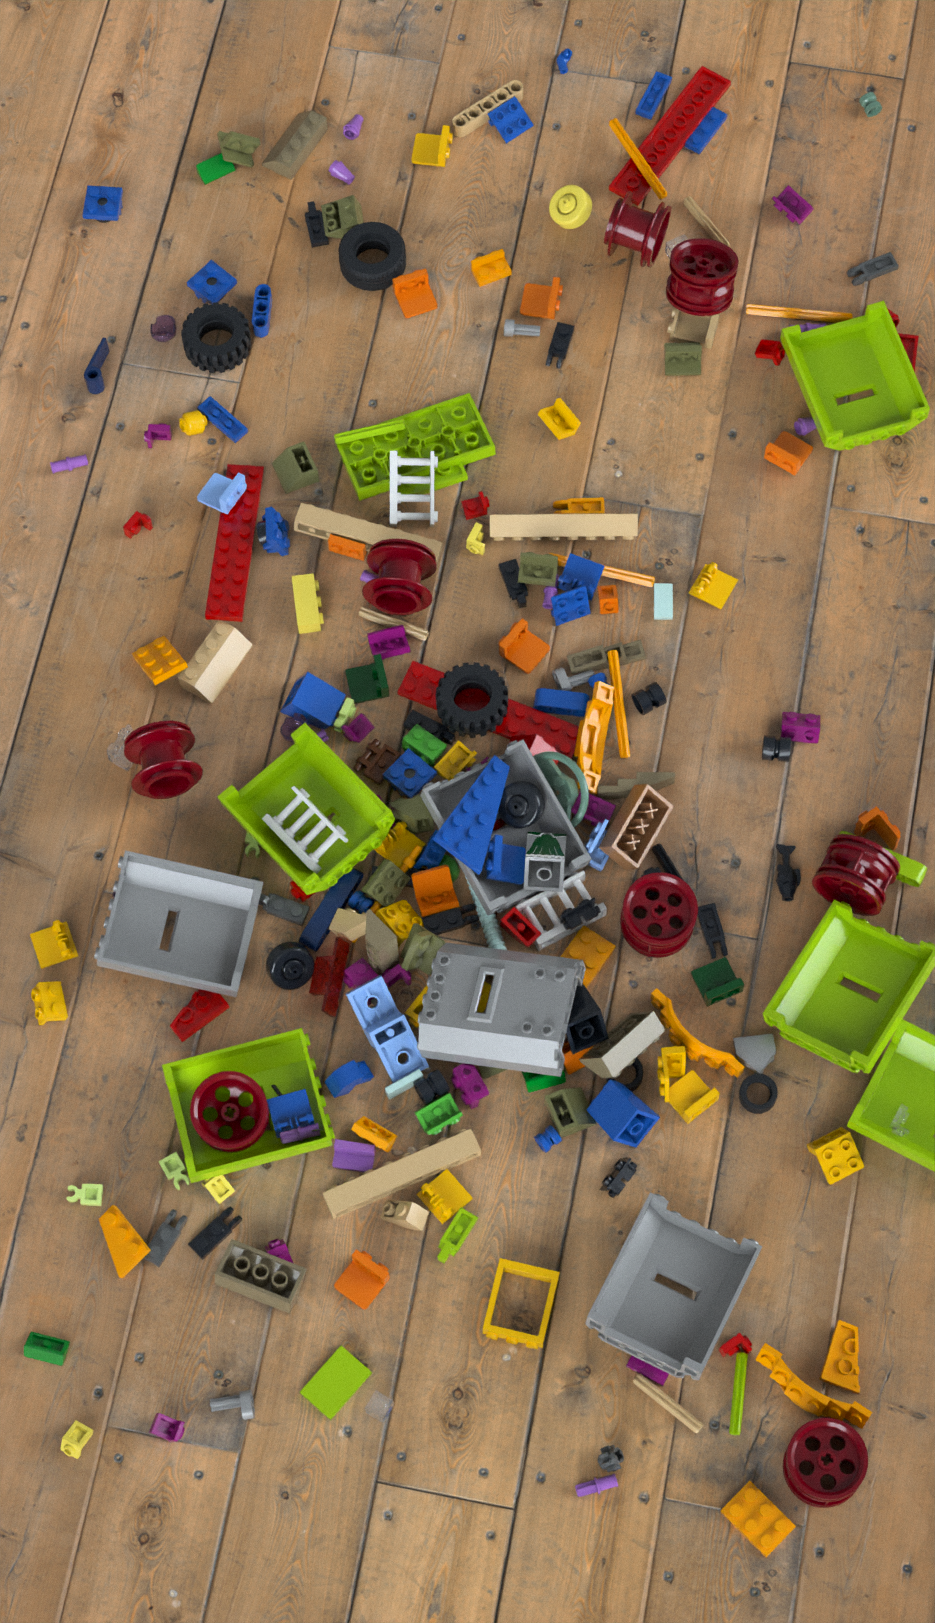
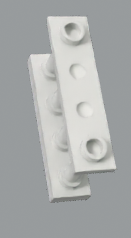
M390 451L389 527H397V522H401V520H430V527H434V522H438V511H434V468H438V456H434V451L430 452V458H401V456H397V451ZM401 465L430 466V476H401V474H397V467H401ZM430 484V495L401 494L397 492V485ZM401 502H430V513H401V511H397V504H401Z
M293 786L291 789L297 796L278 816L271 817L269 814H266L262 820L310 870L317 874L322 869L317 864L319 862L318 859L338 838L345 843L349 840L344 836L346 832L339 825L335 826L308 799L310 795L303 788L299 790ZM304 801L309 808L289 829H284L282 827L283 821ZM316 813L321 821L301 841L296 842L293 839L295 837L294 834ZM328 826L333 833L313 854H308L305 851L307 849L306 846Z
M584 870L580 873H572L568 879L563 881V892L544 891L530 899H523L517 904L516 909L521 914L525 913L530 923L542 933L535 941L538 951L580 930L583 925L587 926L606 916L607 908L604 903L595 904L601 911L597 917L586 922L582 916L580 917L583 922L582 925L573 930H566L548 901L559 895L566 909L575 908L565 892L574 886L583 900L592 899L582 883L585 881ZM542 904L554 924L553 929L548 932L543 930L531 910Z

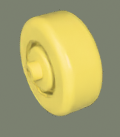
M566 185L557 190L549 204L551 218L565 229L580 227L587 221L592 211V200L589 194L577 185Z

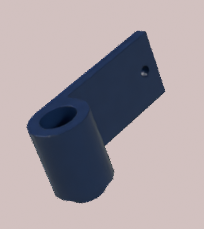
M104 337L84 372L87 389L92 394H100L105 389L100 369L110 350Z

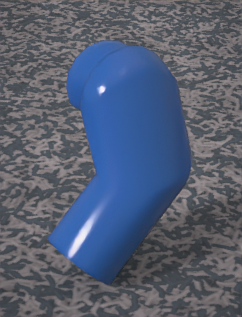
M570 49L562 51L556 59L561 74L568 72L566 64L572 56Z

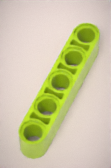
M840 831V832H839V834H851V835H854V834L849 833V832H847V831ZM885 848L900 864V871L896 879L913 887H920L928 870L927 867L922 863Z

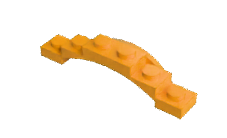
M601 681L594 683L592 700L587 702L585 718L580 720L574 756L578 757L577 765L586 778L590 794L597 793L598 782L601 779L603 753L613 706L614 687Z
M656 988L651 993L650 1000L652 1005L658 1010L661 1009L660 1022L666 1028H671L669 1030V1040L674 1046H685L686 1056L690 1060L694 1059L698 1063L704 1058L705 1063L709 1067H714L717 1070L724 1065L725 1071L731 1076L735 1075L737 1078L743 1073L744 1066L731 1053L713 1049L693 1037L676 1017L671 1000Z
M767 1343L763 1345L755 1360L772 1370L769 1377L779 1384L784 1394L793 1403L819 1417L833 1418L840 1421L845 1418L863 1429L873 1412L856 1401L853 1404L841 1402L812 1389L787 1367L781 1358L782 1353Z

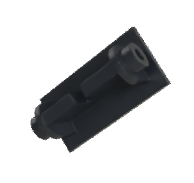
M595 898L585 899L579 903V906L573 909L568 908L562 912L560 923H563L566 930H573L582 925L583 922L580 919L582 916L586 922L598 916L601 911L598 906H595Z
M621 1158L615 1163L614 1171L611 1175L608 1174L602 1181L601 1191H609L607 1194L612 1198L620 1194L626 1186L621 1179L623 1178L629 1182L637 1171V1165L630 1162L631 1158Z

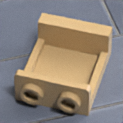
M674 307L672 311V318L674 320L669 322L667 331L670 333V340L681 343L699 342L702 347L712 349L720 313L712 316H695L684 313Z

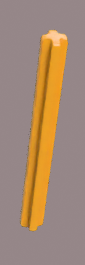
M617 118L610 120L609 126L660 200L666 198L667 191Z
M747 304L746 314L835 323L852 319L851 313L758 304Z
M549 553L558 557V566L565 567L568 560L567 556ZM604 565L605 567L601 575L648 587H653L655 582L654 576Z
M610 650L607 654L611 686L614 687L613 704L619 754L621 758H629L630 749L619 657L617 650Z

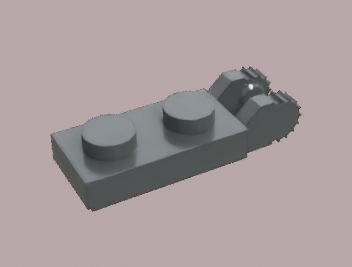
M889 252L860 263L858 266L848 270L847 275L848 277H853L861 272L862 275L851 281L853 286H858L865 281L867 282L898 270L899 265L892 253Z
M174 1209L170 1211L165 1222L161 1224L148 1245L151 1251L144 1257L145 1260L157 1267H160L181 1235V1230L188 1217L183 1215L179 1219L176 1228L170 1226L177 1215V1211Z

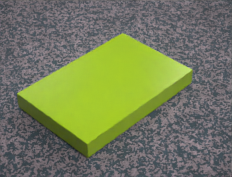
M340 1346L304 1386L300 1394L331 1421L371 1376L372 1372L343 1346Z

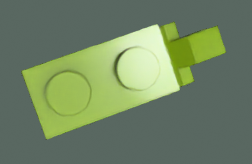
M462 1207L459 1209L440 1240L438 1248L442 1250L437 1256L438 1261L445 1264L450 1255L454 1257L458 1253L478 1221L477 1216Z

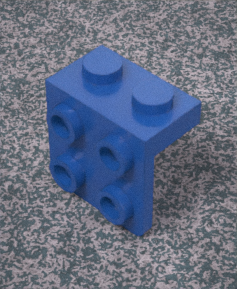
M495 834L490 840L487 850L486 879L523 884L526 849L524 847L503 844V836Z

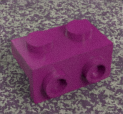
M789 185L777 198L775 196L772 197V200L775 202L773 206L780 212L784 210L787 213L786 217L792 223L796 221L800 225L814 210Z
M403 625L367 634L372 656L381 654L382 660L410 652V646Z
M782 712L780 737H790L791 741L818 743L820 715Z
M581 790L574 807L571 808V812L574 813L573 817H575L580 807ZM589 793L588 806L582 821L586 818L592 821L591 825L595 827L598 822L602 823L605 819L610 822L617 805Z
M362 957L344 970L345 978L343 980L349 988L355 989L378 975ZM370 997V998L368 999V1001H367V1005H368V1006L371 1004V1000L374 999L375 997Z
M463 1063L453 1068L451 1081L456 1089L459 1088L461 1091L463 1103L469 1105L471 1110L478 1107L479 1100L488 1096L489 1090L475 1066Z

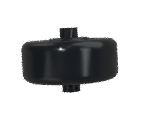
M517 781L504 787L498 814L510 827L518 829L527 828L535 824L542 817L545 808L544 797L541 791L530 782Z
M298 942L279 944L270 952L266 961L268 976L276 986L285 990H294L305 985L312 977L315 968L313 956L304 945Z

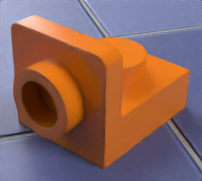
M616 585L597 586L600 614L618 613Z

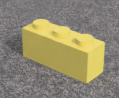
M314 573L292 576L299 634L321 631L320 624H324L323 613H319L318 608L322 607L321 597L316 595V591H320L318 580H314Z

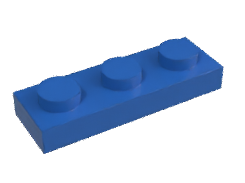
M656 71L636 108V115L649 120L652 119L672 82L671 76Z
M712 107L685 142V147L700 155L727 119V114Z
M211 396L197 407L202 415H205L213 425L234 443L238 442L248 433V428Z

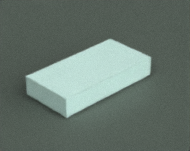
M654 583V620H673V584Z
M420 1069L385 1087L388 1099L390 1100L414 1087L413 1082L423 1077Z

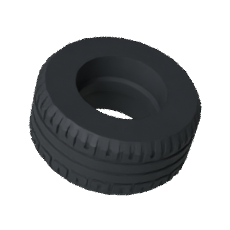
M365 222L348 230L340 241L338 250L340 269L344 278L354 287L368 291L383 290L393 285L392 279L403 275L406 268L405 243L399 232L393 227L380 222ZM369 249H378L388 255L383 261L374 264L364 263L357 258L362 252Z

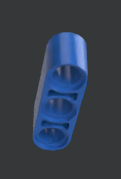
M266 284L258 285L254 295L252 327L254 335L260 338L268 335L270 327L272 294L271 288Z
M538 688L535 691L533 708L544 713L585 717L586 706L590 696L580 692Z

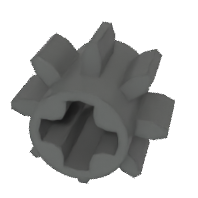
M607 1445L601 1448L602 1454L598 1455L600 1467L604 1470L607 1469V1472L621 1469L619 1463L624 1461L622 1451L618 1447L615 1448L614 1445Z

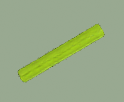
M403 419L336 433L334 434L335 443L342 444L405 429V423Z
M738 1352L736 1355L729 1428L731 1435H740L748 1359V1354L744 1352Z

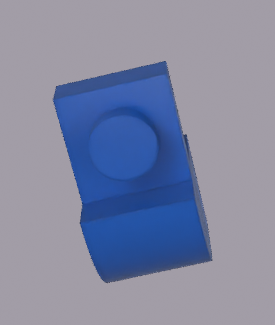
M353 1060L336 1069L324 1082L333 1097L336 1098L349 1094L356 1085L369 1082L374 1076L365 1061L356 1063Z

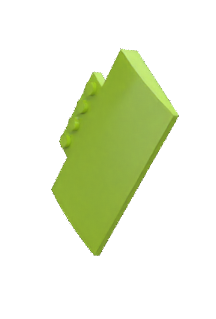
M470 393L381 422L385 423L403 419L405 423V429L336 444L359 501L390 491V451H397V456H401V458H430V452L434 451V456H438V468H434V491L468 480L464 465L496 455L495 445ZM401 465V467H397V474H401V476H430V466ZM430 484L397 485V492L401 494L424 495L430 493Z

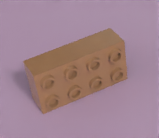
M634 785L598 848L624 870L638 869L674 806L650 785Z

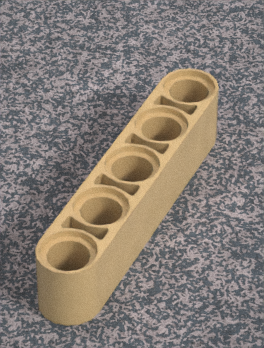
M512 80L455 115L452 119L453 134L460 138L473 132L490 120L488 113L514 96L521 102L523 99L522 82Z

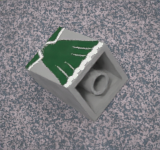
M528 832L524 890L563 892L566 834Z

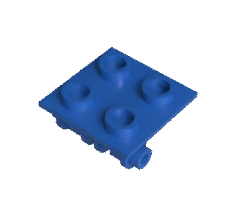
M515 96L488 113L490 118L488 123L490 126L494 125L506 144L534 126Z
M570 553L564 571L558 579L559 584L557 588L569 591L586 585L588 600L592 601L605 566Z
M586 585L551 597L553 610H550L555 619L556 626L591 614Z
M306 1089L267 1099L277 1138H280L281 1132L297 1129L298 1126L305 1127L315 1124Z

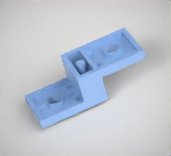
M381 975L345 993L370 1045L376 1049L392 1083L418 1069L422 1071L429 1067L426 1059L422 1058L420 1051L417 1049L418 1042L404 1014L398 1011ZM370 997L377 999V1004L374 1007H368L367 1005ZM401 1053H406L408 1057L404 1063L398 1062V1056Z

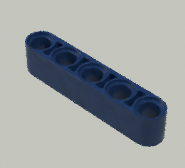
M352 868L349 873L344 874L338 879L337 883L329 889L300 935L298 941L300 944L315 952L319 950L331 931L329 926L337 909H344L351 896L360 885L364 873Z

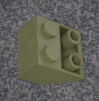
M354 195L321 205L325 235L327 237L342 239L348 230L364 223L361 205Z
M305 442L286 448L272 462V466L285 494L319 482L317 467Z
M420 794L413 796V798H399L394 800V802H390L395 823L404 821L407 824L406 829L414 834L434 830L433 818Z
M582 1088L562 1089L545 1096V1106L561 1138L597 1124L596 1120L586 1110L589 1104Z

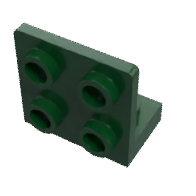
M381 654L373 655L374 662L369 665L345 670L351 699L354 700V704L389 697V686Z
M726 957L691 971V976L707 1007L743 992L744 983L741 978H736Z

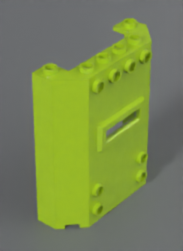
M884 301L867 305L865 315L802 333L799 324L781 330L780 340L824 447L838 451L851 450L855 446L868 445L876 440H886L894 435H903L928 418L930 407ZM872 389L874 393L872 396L840 405L836 401L837 398Z
M304 723L291 734L294 745L242 789L237 791L233 785H230L217 798L240 825L302 891L308 895L334 886L339 878L352 870L354 865L359 861H363L373 849L378 848L382 841L385 840L395 817L392 811ZM293 786L299 790L303 788L310 795L308 799L326 817L332 813L336 814L338 817L332 823L335 826L339 825L346 832L344 836L349 840L345 843L338 838L318 859L319 862L317 864L322 869L317 874L310 870L262 820L266 814H269L271 817L278 816L297 796L291 789ZM302 801L283 821L282 827L289 829L309 806ZM316 813L294 834L295 837L293 839L296 842L301 841L321 821ZM327 826L306 846L307 849L305 851L308 854H313L333 831Z
M834 900L764 1010V1020L770 1027L774 1025L781 1030L779 1034L784 1039L853 1073H858L859 1070H862L864 1073H870L935 967V944L931 942L926 943L922 940L919 945L904 941L899 935L889 934L882 927L872 926L865 919L853 917L852 908L849 904ZM845 977L880 994V997L875 1001L840 983Z
M902 1019L860 1102L853 1111L847 1127L934 1172L935 1035Z
M302 1028L162 1065L191 1183L333 1146L331 1139H334L335 1136L332 1126L328 1127L331 1125L329 1114H324L323 1107H326L324 1095H319L318 1091L319 1088H322L319 1076L315 1077L313 1070L317 1069L314 1058L310 1059L307 1046L311 1045L308 1033L304 1034ZM223 1071L240 1072L251 1077L263 1090L266 1100L278 1097V1094L271 1086L273 1084L277 1086L282 1095L306 1089L314 1122L319 1125V1129L316 1130H320L321 1136L303 1139V1142L298 1140L282 1144L281 1139L276 1136L269 1110L271 1130L265 1131L255 1145L241 1152H221L208 1146L196 1132L190 1116L191 1100L197 1087L206 1078ZM220 1088L216 1092V1099L221 1102L227 1101L230 1097V1091L227 1088ZM243 1093L239 1097V1104L243 1107H248L253 1102V1097L249 1093ZM208 1108L203 1113V1118L208 1122L216 1120L218 1116L214 1108ZM231 1108L227 1109L228 1113L225 1114V1116L233 1118V1113L236 1112V1110L232 1111ZM249 1116L244 1117L240 1122V1126L244 1130L252 1129L255 1124V1120ZM229 1126L221 1127L218 1132L219 1137L222 1139H229L233 1134V1130Z

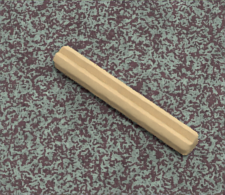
M688 196L683 200L684 206L713 240L729 246L730 243L692 197Z
M362 606L359 610V616L389 628L403 625L405 634L423 641L428 637L429 631L365 606Z
M638 1374L634 1378L633 1383L693 1432L698 1433L702 1429V1422L642 1374Z

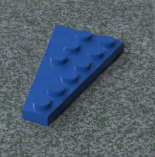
M495 755L432 838V840L478 875L482 872L510 769L509 765Z

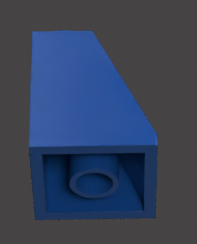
M306 672L295 681L280 712L325 730L334 725L337 719L335 715L341 710L346 694L313 674Z
M611 1079L603 1086L601 1092L586 1109L613 1141L635 1148L660 1118L657 1113L626 1086Z

